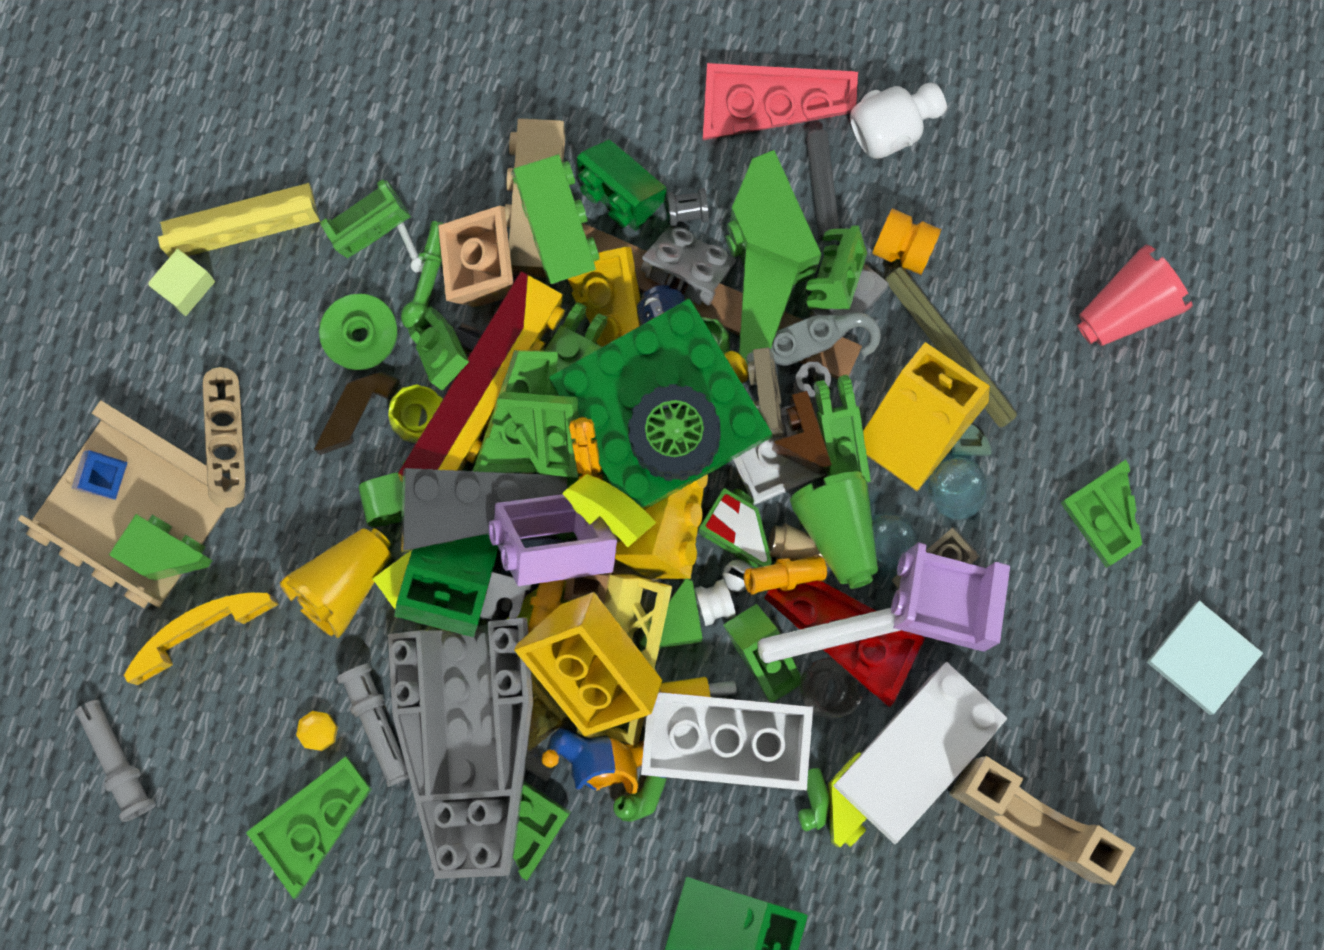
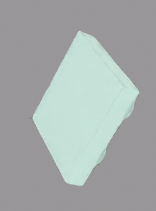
M1197 601L1149 658L1147 663L1205 712L1212 715L1215 714L1263 653L1201 601Z

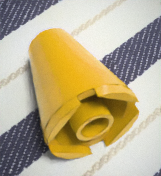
M362 528L285 576L280 581V586L290 601L296 596L298 597L297 601L303 607L300 611L326 634L330 636L335 634L336 638H339L345 632L375 583L373 578L381 573L391 557V553L388 550L391 544L379 530L373 528L369 531Z

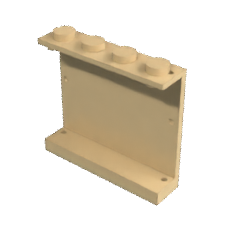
M100 400L92 412L94 416L101 420L33 520L23 515L18 520L30 527L26 534L45 546L52 541L62 547L59 555L78 567L84 561L95 568L91 575L111 588L115 582L127 588L128 590L124 596L137 605L145 608L149 602L160 607L182 574L153 581L109 555L129 523L135 514L147 521L153 514L173 527L169 532L173 537L181 541L186 534L200 544H203L226 508L215 505L209 498L206 465ZM91 450L128 462L116 500L72 489V484L84 451ZM222 476L223 492H231L230 480Z

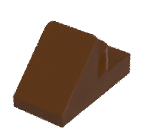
M808 391L793 394L789 403L790 408H786L785 412L791 431L798 430L799 434L774 441L771 449L819 475L829 472L832 464Z

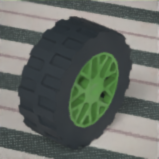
M669 384L668 387L663 388L660 386L654 388V391L650 394L646 393L641 397V402L635 405L632 410V418L629 419L628 424L631 450L634 457L636 456L638 464L643 469L649 470L651 475L656 478L657 476L663 477L667 481H672V479L687 480L692 475L697 476L702 473V469L706 466L709 467L713 462V457L717 454L720 443L719 415L717 416L716 408L713 403H709L706 396L700 391L698 393L693 390V387L686 385L685 387H680L677 384Z

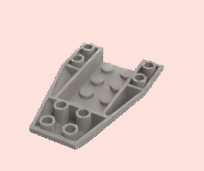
M527 618L488 622V625L477 626L474 638L447 630H419L388 634L393 719L436 879L506 876L510 874L519 824L533 706L531 670L514 651L516 644L528 634Z

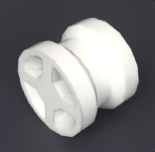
M724 579L716 581L715 585L710 588L702 586L694 588L697 605L705 626L712 625L717 618L725 617L726 619L736 617L732 598Z

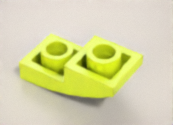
M588 474L562 493L572 504L573 509L582 515L589 525L601 517L607 523L611 532L620 538L627 547L656 523L642 507L622 491Z

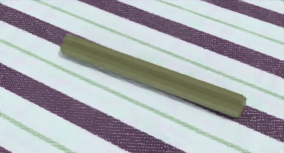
M900 267L891 272L885 281L889 283L890 289L936 348L990 386L989 402L984 409L997 426L1002 428L1012 422L1017 417L1015 409L905 269Z

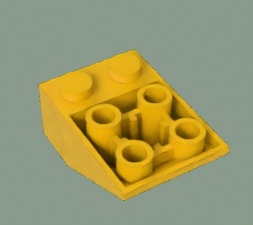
M925 342L901 371L865 427L863 435L866 455L918 492L988 404L990 386Z

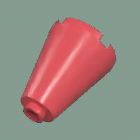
M1146 244L1139 249L1079 314L1082 323L1077 325V327L1089 344L1096 341L1100 346L1106 345L1185 313L1193 306L1192 301H1183L1182 298L1188 292L1164 257L1156 261L1150 255V253L1156 250L1152 246Z

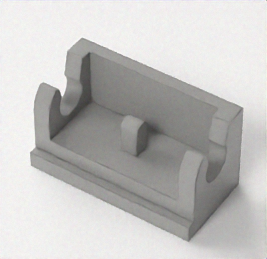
M492 572L480 617L486 621H496L500 614L501 604L504 612H508L511 604H513L509 618L515 619L521 611L523 600L528 594L533 592V584L517 586L514 578Z

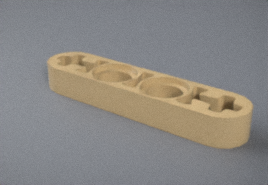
M218 367L209 370L203 378L207 485L210 500L219 507L230 508L241 503L245 495L240 390L237 375L228 368ZM217 383H224L225 400H218ZM224 413L230 415L234 421L232 424L223 427L214 424L211 419L217 414ZM226 446L232 448L236 455L229 460H221L213 452L219 447ZM222 473H230L231 492H223Z

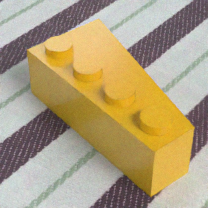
M708 474L647 508L645 511L656 523L629 547L621 540L617 542L615 559L649 579H691L692 566L697 558L696 538L698 526L702 522L701 503L703 489L708 481Z

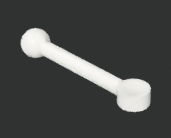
M401 223L397 228L412 259L411 269L415 273H421L425 261L418 258L404 223Z

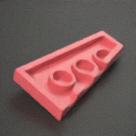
M707 63L703 140L851 114V110L857 101L858 72Z

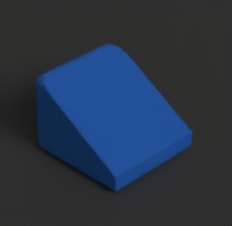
M91 450L84 451L78 465L72 489L116 500L128 462Z

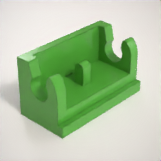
M382 179L377 183L378 189L333 220L325 218L320 222L335 250L344 257H351L411 217L387 180Z
M859 225L851 226L850 229H830L824 233L823 240H838L840 245L825 246L823 251L824 258L817 278L807 282L806 289L812 290L811 295L808 296L806 301L809 309H850L867 256Z

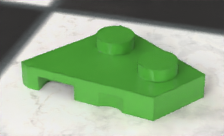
M1126 460L1061 502V505L1106 568L1142 545L1140 527L1135 520V513L1137 511L1135 497L1131 495L1128 478L1130 467Z
M525 781L523 782L513 859L519 867V874L527 881L571 812Z

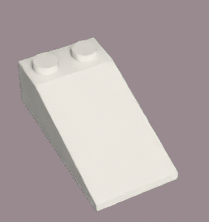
M946 662L923 683L833 786L892 843L896 844L987 744L1007 720V717Z
M658 692L653 712L646 716L641 775L807 790L813 707Z

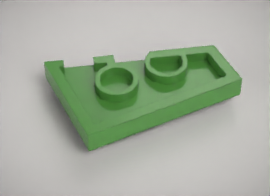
M514 350L499 395L502 392L557 396L549 376L557 373L558 352ZM497 402L473 471L495 473L538 472L530 459L529 450L521 444L514 432L517 425L508 410H501Z

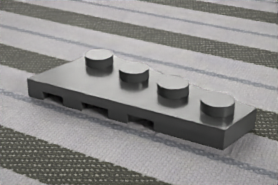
M405 468L403 470L401 552L489 534V522L494 520L495 503L561 495L567 489V477Z

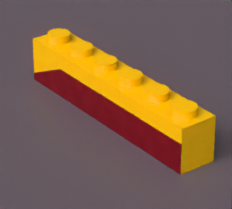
M520 272L468 357L469 363L459 372L398 472L401 482H403V470L405 468L462 471L467 462L472 464L476 462L482 445L480 440L488 428L514 350H543L545 343L541 341L548 328L554 331L564 315L565 310L560 308L562 306L563 294L526 273Z

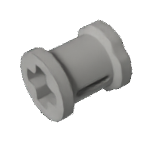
M808 362L803 364L796 374L794 393L807 390L811 404H816L815 391L811 389L810 384H805L807 377L812 376L814 382L824 380L829 387L831 375L829 370L820 363Z

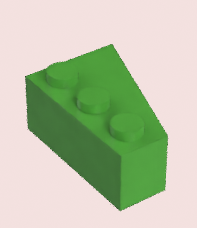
M558 154L514 168L511 176L514 184L517 185L523 203L522 208L528 219L548 284L596 270L594 261L600 260L593 237L586 239L582 223L588 222L581 199L574 201L570 190V185L575 184V179L569 161L562 162Z

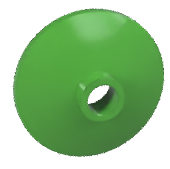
M351 294L338 299L326 310L321 319L319 337L322 348L333 362L347 369L363 370L378 365L389 356L395 346L398 329L392 311L383 301L367 294ZM365 329L367 331L366 339L363 341L354 340L355 331Z

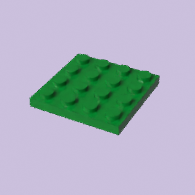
M690 298L549 376V380L558 396L577 397L579 417H586L594 422L596 436L592 440H597L599 464L609 483L634 500L644 510L772 438L771 430ZM669 384H677L680 387H685L686 385L693 387V390L698 393L699 391L703 393L709 403L712 402L715 406L717 416L719 415L720 443L718 452L713 457V462L709 467L706 466L702 469V473L699 475H692L687 480L682 481L680 479L667 481L660 476L656 478L650 474L649 470L643 469L638 464L636 456L634 457L628 435L629 419L632 418V410L635 405L641 402V397L646 393L650 394L653 392L654 388L660 386L662 388L668 387Z

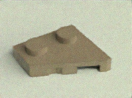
M769 347L754 349V361L748 362V373L751 386L757 385L759 400L753 402L771 430L772 438L787 437L786 426L782 424L781 395L774 354Z

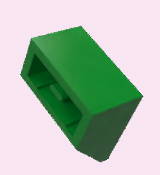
M610 139L581 152L577 157L578 176L582 185L580 191L592 203L597 204L601 201L610 209L608 214L611 219L622 228L629 225L637 231L666 200L667 187Z

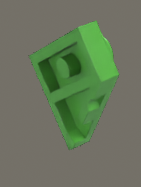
M502 392L497 398L498 406L501 410H508L517 425L514 432L521 444L529 450L530 459L539 474L578 478L580 474L577 472L572 445L576 439H571L569 428L570 422L579 418L577 397Z

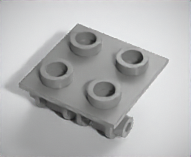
M669 225L643 255L642 259L644 262L640 270L646 273V278L661 285L666 283L670 273L666 285L672 287L676 279L679 278L681 280L677 290L681 293L686 284L689 283L684 297L690 298V300L698 305L704 303L709 306L716 293L714 290L733 267L737 259L729 256L719 246L708 245L694 238L690 231Z

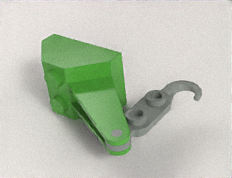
M775 150L753 158L733 203L730 222L727 223L729 235L725 236L732 256H740L744 265L739 354L748 365V362L754 361V349L769 347L774 354L776 364L783 366L791 365L830 349L848 330L855 327H863L870 334V342L862 349V355L867 356L874 352L881 339L880 327L875 319L860 312L845 315H816L778 330L793 285L815 277L821 252Z

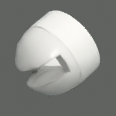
M743 560L729 562L724 567L722 579L725 580L727 587H729L728 589L733 592L747 590L744 580L730 574L729 571L733 568L744 574L746 569L752 567Z

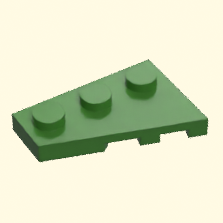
M347 756L246 832L293 899L298 898L372 790Z

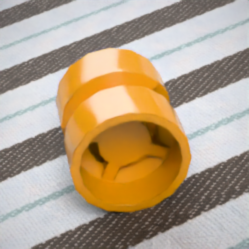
M892 208L872 254L889 262L900 259L903 268L922 275L942 229L924 221L917 225L913 224L912 216Z

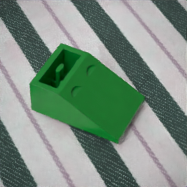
M489 534L412 550L396 602L394 617L474 638L496 559L498 545H492Z
M686 877L665 950H799L808 915L797 910Z

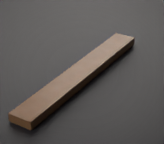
M582 223L586 239L593 237L598 253L622 247H631L639 292L644 293L650 288L661 285L646 278V273L640 270L644 262L642 257L647 252L646 250ZM669 273V276H668V278H667V280H666V283H665L664 285L667 284V281H668V279H669V277H670V273ZM677 278L671 288L677 290L681 279ZM689 283L686 284L684 290L682 291L683 295L685 294V291ZM720 283L714 290L716 293L709 306L704 303L698 305L692 301L701 317L717 319L727 331L740 336L743 293ZM784 312L778 330L803 320ZM842 337L830 349L798 362L802 364L818 362L829 370L831 377L838 379L839 376L850 375L862 345Z

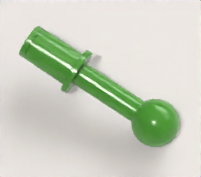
M431 222L424 252L418 255V258L425 262L413 302L406 304L401 311V321L408 330L413 326L425 330L430 325L426 320L424 312L429 308L428 303L439 266H442L438 225L444 224L442 222Z

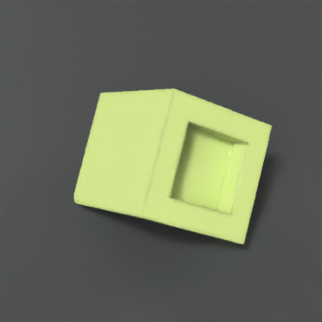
M176 249L149 281V286L173 304L186 317L215 283V280L204 268L179 249Z

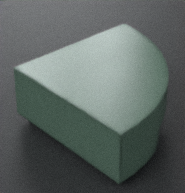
M973 424L968 427L951 449V456L991 455V447L987 437Z

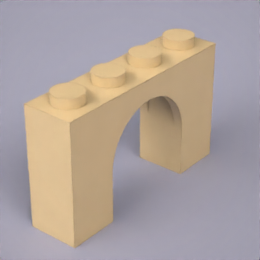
M987 756L972 759L963 769L949 793L950 796L1091 883L1116 884L1135 847L1099 825L1079 823L1043 804L1019 787L1023 778Z

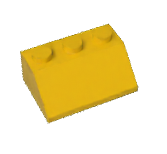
M594 592L558 606L515 646L514 651L584 736L639 719L653 712L662 679Z

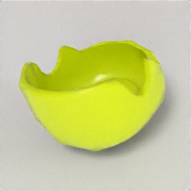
M417 384L402 388L389 404L388 417L392 430L402 440L416 444L443 398L438 396L431 388ZM423 408L426 411L427 419L423 425L418 426Z

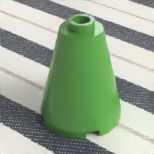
M858 471L840 473L824 478L825 485L815 490L812 484H809L795 492L790 498L792 510L839 583L849 584L851 589L871 583L873 581L872 575L878 571L868 482L865 476H862V473Z

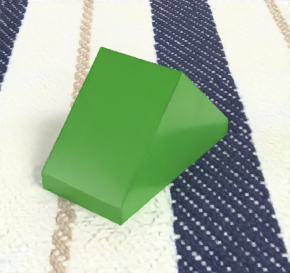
M689 579L684 580L669 601L659 649L702 642L703 638L694 585ZM646 635L639 643V647L643 650L646 649Z

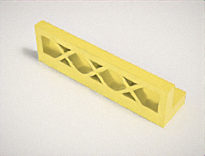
M309 183L162 221L160 224L163 235L158 236L160 248L169 258L176 249H179L187 256L320 222L312 188Z
M634 574L610 575L604 605L631 640L634 632L642 627L647 637L646 649L641 653L655 670L672 586ZM643 588L657 592L654 610L648 614L645 613L640 603ZM644 717L630 721L628 731L612 727L586 737L592 738L606 735L631 745L639 744ZM577 729V733L583 735V734L580 732V730Z

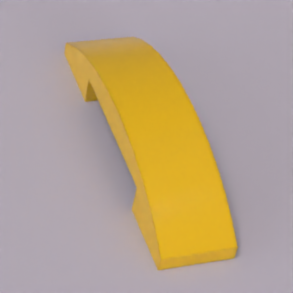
M268 593L236 594L202 604L174 619L156 633L135 656L124 677L128 683L139 685L173 665L166 652L170 648L230 614L234 616L236 621L245 624L279 604L276 598Z

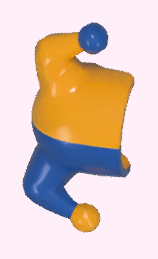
M561 728L551 735L547 751L542 754V763L546 767L552 768L559 763L558 754H561L572 765L571 775L576 789H581L583 785H586L597 791L613 784L624 783L626 792L635 794L638 789L637 768L642 766L644 741L631 745L611 737L587 739L568 729Z

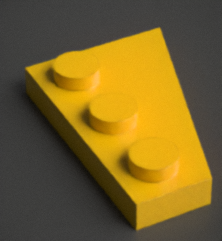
M631 247L599 252L600 260L594 261L596 270L568 279L573 289L572 295L576 303L587 306L586 316L590 324L598 313L608 317L607 324L597 340V344L602 347L641 326L637 310V304L641 299Z

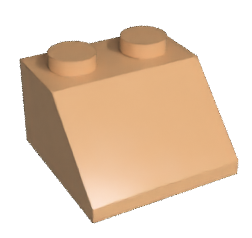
M499 205L438 225L446 301L474 307L504 299L513 285L505 207Z

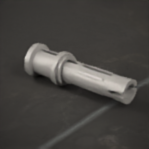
M366 663L350 669L336 678L338 683L344 684L352 703L350 712L355 718H360L387 782V787H391L409 779L397 740L382 708L385 705V697L383 694H378L370 675L372 670L371 664Z
M93 700L85 703L87 709L80 706L75 710V714L78 716L107 776L104 780V786L107 792L112 791L121 810L120 820L122 822L133 820L153 809L156 804L153 798L148 799L139 781L141 776L139 769L134 765H129L105 716L100 701Z

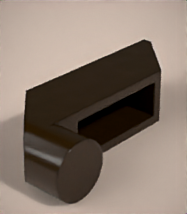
M382 372L347 383L314 448L316 453L322 455L352 444L354 441L352 435L370 399H375L376 395L391 400L400 383V379Z

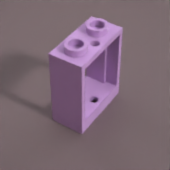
M563 494L495 503L494 520L489 522V537L492 545H498L501 552L502 565L506 571L510 570L517 586L613 572L617 544L616 536L601 517L589 525L582 515L573 509L572 504ZM574 531L579 541L525 548L520 539Z

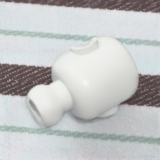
M935 83L922 85L917 93L910 95L906 89L900 86H894L882 92L873 90L867 93L861 102L856 104L851 110L850 121L857 141L864 152L873 159H879L907 146H912L923 134V120L942 116L947 110V103L941 89Z

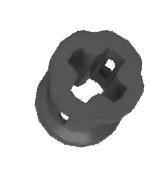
M705 188L699 189L698 193L674 195L673 192H667L670 226H677V223L681 221L699 219L703 223L709 222Z

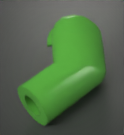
M814 768L808 770L806 791L810 800V808L801 809L798 812L800 826L804 831H810L814 828L818 831L826 824L830 804V796L821 769Z
M647 775L641 791L627 796H619L613 804L615 815L622 821L633 822L653 814L667 778Z

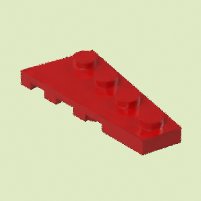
M818 580L797 584L794 589L783 591L781 588L768 590L764 597L766 601L800 630L876 612V610ZM900 630L823 650L890 708L898 696L925 637Z

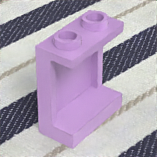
M918 542L908 551L903 552L898 562L897 575L901 576L900 588L896 591L891 604V613L895 614L893 628L983 652L999 644L1001 639L1010 566L994 562L987 568L927 553L926 544Z

